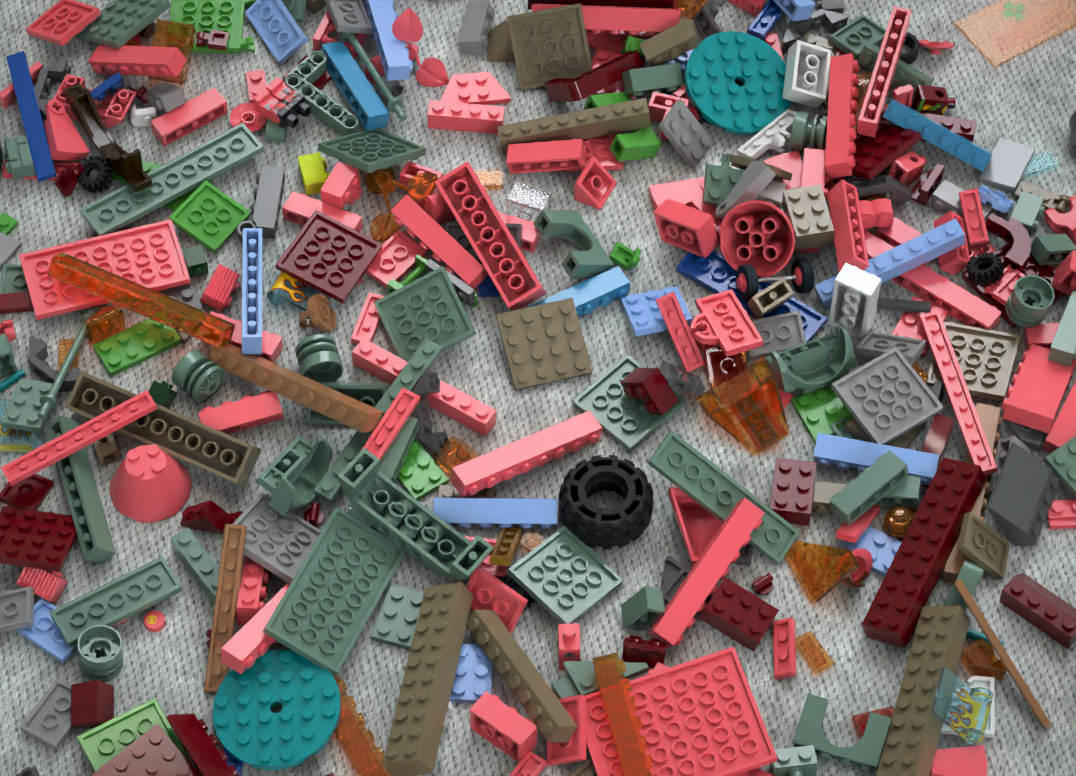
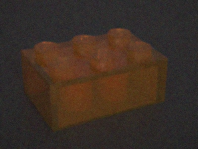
M157 19L151 47H177L187 61L177 77L148 76L149 79L179 84L186 83L197 34L194 25Z

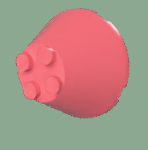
M760 200L743 202L727 213L720 226L721 252L727 263L736 271L739 266L749 264L755 268L757 277H769L782 270L793 255L795 249L793 226L787 215L771 203Z
M142 445L129 450L126 458L114 472L110 482V497L115 508L122 515L132 518L134 521L144 523L162 521L179 512L187 499H189L192 487L190 474L178 459L159 449L157 445Z

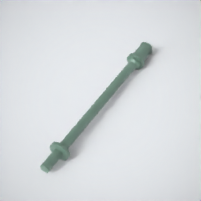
M341 32L343 38L349 39L388 100V111L395 112L400 121L406 120L407 116L401 108L403 101L393 96L355 37V33Z
M99 305L95 306L94 309H92L93 307L88 308L86 313L82 315L80 319L82 326L48 395L45 394L40 398L42 407L38 413V418L45 419L49 409L56 408L58 402L55 397L88 329L96 324L97 315L101 310Z

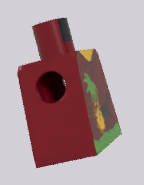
M927 85L917 86L911 103V108L917 112L942 116L946 109H954L956 106L955 98H948L945 88Z

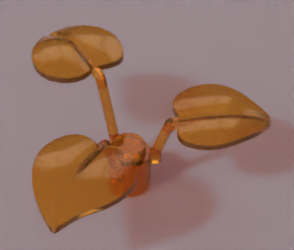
M391 167L378 169L373 173H366L368 190L373 194L382 193L388 209V215L380 214L371 222L370 232L373 240L377 242L388 240L400 228L393 220L395 216H392V209L387 194L393 193L396 186H399L405 191H409V196L413 200H424L432 194L436 187L434 181L439 179L436 175L431 173L416 174L408 180L409 187H406L395 180L396 174Z

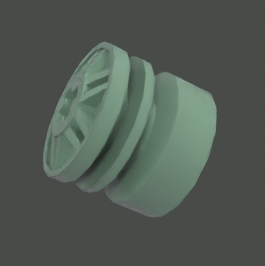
M796 112L791 131L790 149L792 151L804 152V148L809 144L810 149H816L817 147V149L825 150L827 116L824 115L820 123V115L816 114L813 122H810V113Z
M1037 275L1021 277L1016 281L1005 304L1006 314L1011 321L1021 327L1032 328L1038 326L1043 322L1055 298L1054 289L1047 280Z
M316 334L303 339L297 344L295 353L302 376L321 382H334L341 377L343 365L338 355L335 339L332 336Z
M193 350L184 355L173 370L171 381L179 389L187 392L188 396L192 397L197 403H204L221 388L225 379V371L220 366H217L215 362L210 361L200 351Z
M94 625L85 629L77 641L81 672L91 680L107 681L114 678L123 667L122 638L119 632L107 625Z

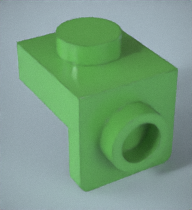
M617 241L609 254V258L622 269L628 270L639 263L641 249L637 248L633 252Z

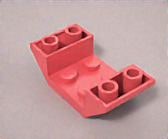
M66 74L53 99L60 101L65 106V111L70 119L79 121L64 96L63 90L77 84L86 89L85 80L78 76ZM118 88L115 95L107 94L100 102L97 100L94 102L107 129L123 121L136 96V92Z

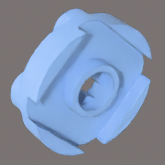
M980 185L978 189L981 202L991 204V207L998 211L1010 212L1014 201L1006 198L1005 193L999 190L993 192L985 185Z

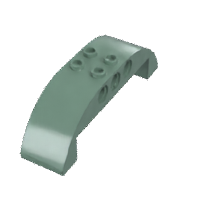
M363 448L337 477L344 493L353 506L380 533L425 567L450 579H468L494 550V547L479 535L472 542L383 475L379 471L380 459L366 448Z

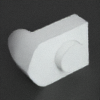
M133 104L130 111V121L135 127L151 126L150 121L157 117L155 107L136 109L135 104Z

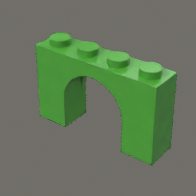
M625 92L590 95L583 109L631 101L632 99ZM651 127L630 130L631 133L616 135L609 148L619 162L653 158L662 144Z

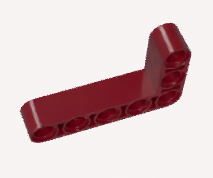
M634 50V52L629 51L576 78H556L545 82L544 86L550 102L578 101L622 80V72L643 68L638 50Z

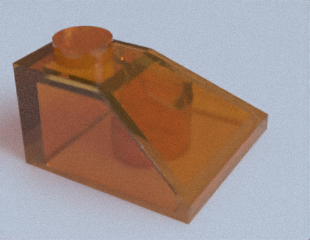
M116 304L103 307L84 322L90 347L126 329L123 310L121 306Z

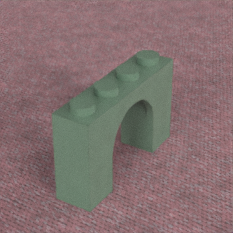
M542 210L533 223L542 237L564 238L572 242L580 250L570 251L561 264L570 279H589L612 269L614 266L577 210Z
M808 693L793 746L814 745L815 752L818 753L817 756L830 760V757L839 759L838 763L846 766H851V763L859 765V769L872 772V769L877 771L891 718L870 712L861 740L850 747H837L825 738L822 731L829 699Z

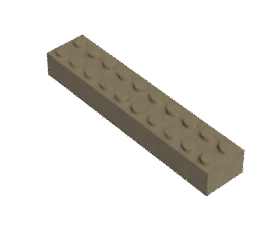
M81 371L65 408L93 419L137 395ZM155 403L157 406L156 410L117 430L148 445L155 444L166 453L242 486H246L262 450Z
M461 581L425 588L383 760L384 767L393 776H416L433 773L473 600V595Z
M961 606L922 607L876 776L930 775L970 623L969 617Z

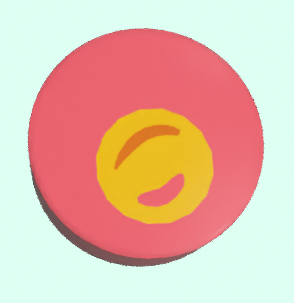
M160 611L148 612L144 617L145 628L150 632L162 630L165 626L164 615Z

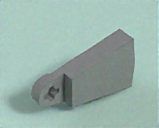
M752 160L726 199L719 204L715 214L723 220L727 213L735 206L754 200L777 174L763 162Z

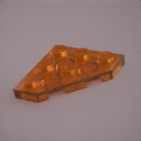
M797 541L789 548L785 555L808 599L813 604L818 603L860 567L851 550Z

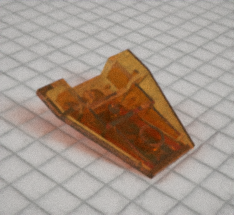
M765 356L748 365L747 370L715 390L711 388L703 393L702 396L700 395L696 398L706 416L754 455L761 453L790 435L776 375Z

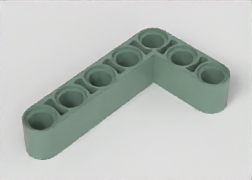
M314 51L285 77V85L291 90L304 95L305 102L311 107V114L341 136L358 132L357 117L312 85L326 71V55L321 51Z

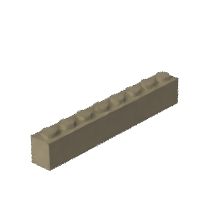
M642 98L497 126L502 153L505 155L507 154L509 144L572 139L583 140L650 127L651 121L647 99Z
M474 610L467 622V629L549 743L568 742L577 729V724L495 611Z

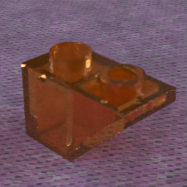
M983 638L962 649L960 661L971 675L995 677V680L999 681L1005 679L1007 669L994 654L992 646L986 643Z

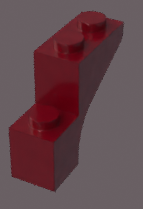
M210 500L187 507L182 513L183 518L180 525L189 529L223 535L225 524H233L243 512L238 511L228 514Z

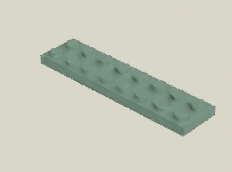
M672 430L667 434L647 463L722 523H724L737 502L743 498L748 499L765 512L761 517L763 522L756 530H752L750 533L752 538L748 543L776 565L782 561L800 531Z

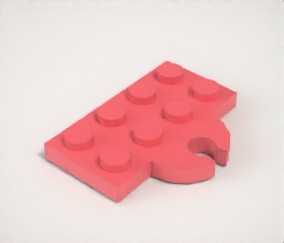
M732 289L695 300V305L700 314L692 320L691 334L694 333L696 341L708 345L719 344L726 357L763 346L762 337Z

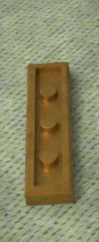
M517 526L510 528L502 527L494 550L490 555L489 564L511 566L523 535V528Z

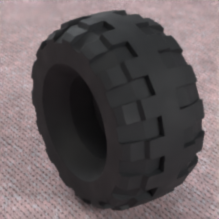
M601 455L592 456L591 460L587 461L584 459L576 464L575 469L572 468L564 477V482L559 492V514L561 515V521L575 536L584 541L586 546L591 548L599 546L603 547V550H611L613 546L624 547L630 543V540L635 541L638 539L651 521L654 503L653 489L651 483H648L646 474L639 467L635 468L633 462L624 459V461L620 460L615 455H609V457H601ZM610 490L621 495L625 501L614 508H600L592 504L588 497L597 491Z

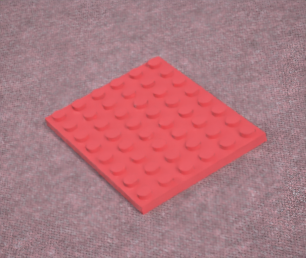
M734 646L585 695L586 745L597 776H734L778 761Z

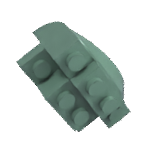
M843 325L836 326V332L793 348L778 352L777 348L770 350L771 355L765 357V364L774 371L776 385L785 393L793 392L797 388L803 393H811L816 389L832 385V383L840 379L843 373L857 367L852 340ZM828 352H833L832 355L828 357Z
M297 436L256 481L257 484L273 494L268 506L286 516L290 510L293 511L296 508L310 504L317 496L314 494L315 487L328 471L329 463L332 459V449L321 436L316 440L314 446L300 436Z

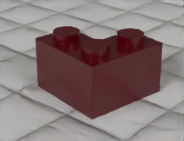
M636 368L620 382L624 388V393L630 398H641L645 404V409L651 415H663L678 401L659 368Z

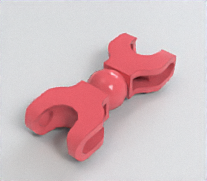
M1076 195L1069 198V213L1062 214L1054 208H1049L1044 211V220L1053 232L1067 234L1076 246Z

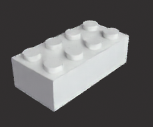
M845 263L835 279L828 325L834 328L843 325L849 335L863 340L874 325L882 279L856 266Z

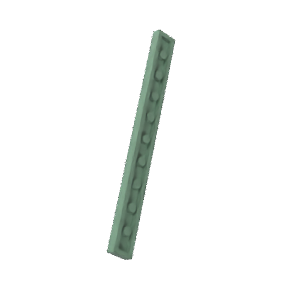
M425 338L374 407L382 411L380 421L402 387L411 392L414 390L423 373L429 371L443 352L442 346ZM357 430L315 487L314 494L330 503L333 502L342 489L337 478L338 475L360 453L373 431L362 433Z

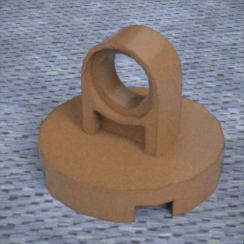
M321 293L311 296L307 302V310L299 314V325L303 328H306V326H311V328L317 327L324 333L335 328L337 317L335 310L331 311L328 306L331 304L329 299Z

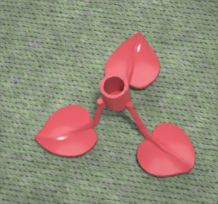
M407 8L394 21L392 32L399 41L406 40L407 45L405 48L409 50V60L413 61L415 59L418 67H420L415 74L417 81L427 87H438L448 84L449 79L446 68L439 59L430 57L425 59L422 64L420 63V58L417 56L419 48L412 42H418L422 38L423 26L417 14L411 8ZM374 56L371 62L380 76H385L380 56ZM365 67L364 73L367 80L377 84Z

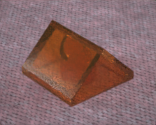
M451 436L434 458V462L451 475L453 467L482 455L464 440Z

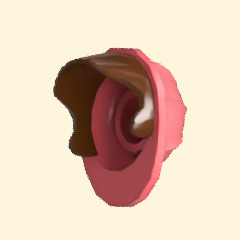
M858 548L841 557L837 566L840 581L849 587H861L862 582L869 577V572L873 565L871 553L866 549Z

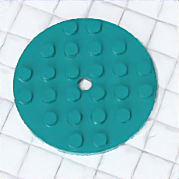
M736 31L720 32L702 40V43H699L690 54L684 71L686 92L692 105L696 106L702 113V117L713 126L716 124L724 128V131L732 134L754 135L789 109L791 101L782 98L786 63L774 48L758 37ZM738 78V80L744 83L743 86H738L735 80Z
M269 650L263 656L260 655L255 660L253 666L250 669L247 668L242 674L232 669L224 678L214 698L213 724L222 745L238 761L249 764L253 768L263 770L287 769L304 763L305 759L315 753L318 754L328 744L329 738L334 730L337 729L340 721L341 696L337 683L330 671L320 668L293 650ZM276 704L282 706V710L280 712H271L272 708L276 706Z

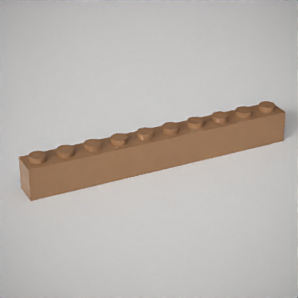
M229 342L211 343L209 360L232 374L362 433L374 431L380 422L381 410L258 355L242 354V348Z
M977 403L976 412L995 460L996 449L993 446L998 444L1000 432L996 431L997 427L1001 428L1002 425L1001 407ZM967 450L965 462L972 464ZM992 474L984 475L986 481L971 510V513L981 521H984L981 510H986L988 500L984 498V494L989 493L990 482H987V478L991 477ZM959 537L945 564L942 577L944 582L954 584L965 560L971 563L974 562L957 549Z

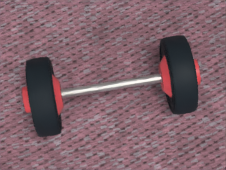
M796 259L792 264L790 276L758 279L756 270L752 265H741L736 271L738 294L741 299L750 300L751 297L758 293V283L778 281L783 277L785 280L792 279L793 287L797 293H809L814 286L813 267L808 259Z

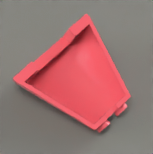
M670 487L668 489V497L693 568L723 523L678 487Z

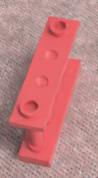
M329 11L326 12L312 38L313 49L318 51L321 50L322 44L339 41L329 38L330 32H337ZM354 34L362 46L368 34ZM343 42L346 48L349 49L353 59H356L359 55L352 44Z

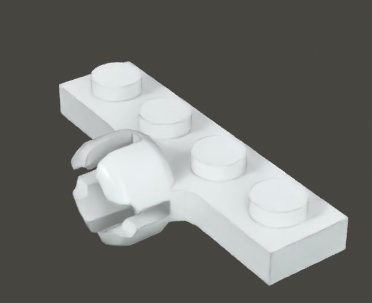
M790 109L783 112L737 149L738 156L755 160L768 149H773L780 154L787 153V150H790L791 140L789 132L792 130L796 112Z

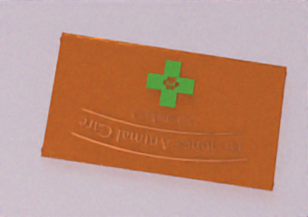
M999 0L963 18L954 25L995 68L1075 27L1076 2L1075 0Z

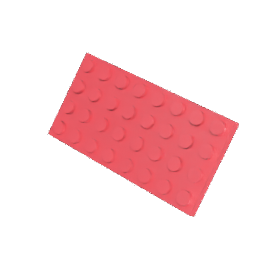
M171 219L19 255L36 320L190 284V277Z

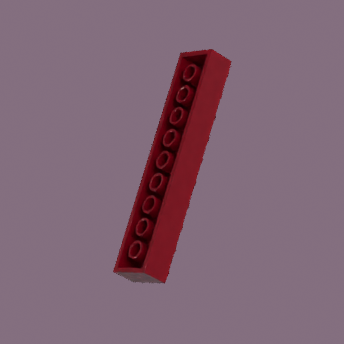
M943 457L861 624L868 638L903 648L906 647L919 620L922 607L926 606L960 535L964 514L971 512L986 481L981 466Z

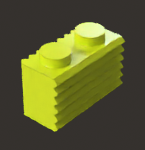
M320 152L298 156V166L306 195L320 193L321 188L330 175L329 172H325V169H327L326 159L321 158Z

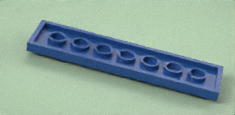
M713 250L706 258L689 252L677 265L676 271L714 294L732 289L743 308L749 315L756 318L747 304L749 300L740 298L736 287V270L727 263L723 255ZM769 282L758 283V293L772 284ZM791 297L789 301L761 318L800 311L806 342H809L827 323L828 317Z

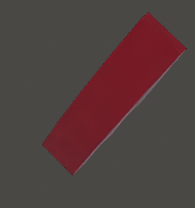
M940 414L934 416L921 452L938 454V466L955 419ZM922 484V494H926L929 485Z

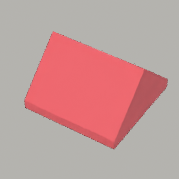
M594 156L590 158L574 184V200L601 210L617 182Z

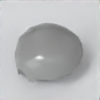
M382 76L393 96L402 99L404 86L400 84L399 80L387 81L386 76ZM376 85V94L380 96L382 102L388 104V100L379 86Z

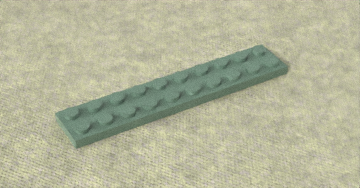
M241 123L147 173L152 180V186L134 192L129 184L80 209V213L97 236L114 233L199 187L205 180L210 181L264 152V147L247 126Z

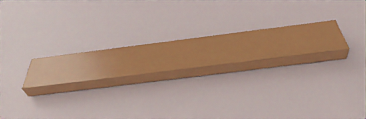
M225 524L204 692L217 693L220 684L229 673V667L221 662V649L234 635L236 606L247 531L246 525Z
M961 579L954 582L956 590L1041 726L1045 730L1052 727L1051 722Z

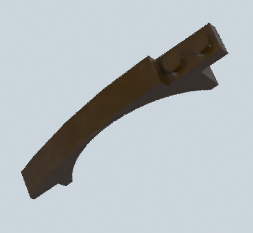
M80 84L64 89L63 94L70 107L117 176L121 175L134 192L152 186L151 178L142 168L141 151L135 149L134 152L128 153L115 142L97 111L89 89H84Z

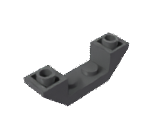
M712 0L706 2L692 19L703 40L710 35L722 32L714 19L719 11Z
M819 9L812 12L807 20L790 21L783 39L782 53H788V49L797 40H800V37L805 32L819 29L822 25L830 34H833L847 25L848 16Z
M62 58L40 70L35 92L44 122L47 119L45 106L49 101L47 91L51 89L52 82L62 83L66 74L71 75V66H68L67 58Z
M889 175L874 177L871 180L862 179L849 182L857 187L859 198L890 191L893 204L912 200L909 187Z
M31 335L29 337V363L31 371L45 382L54 383L59 371L53 370L44 360L48 357L47 345L42 339L38 340ZM73 367L66 374L59 392L72 391L81 371Z
M437 372L423 373L412 391L420 396L421 399L412 412V417L418 419L420 426L416 437L435 453L449 452V439L446 432L432 433L429 401L426 396L440 392V379Z

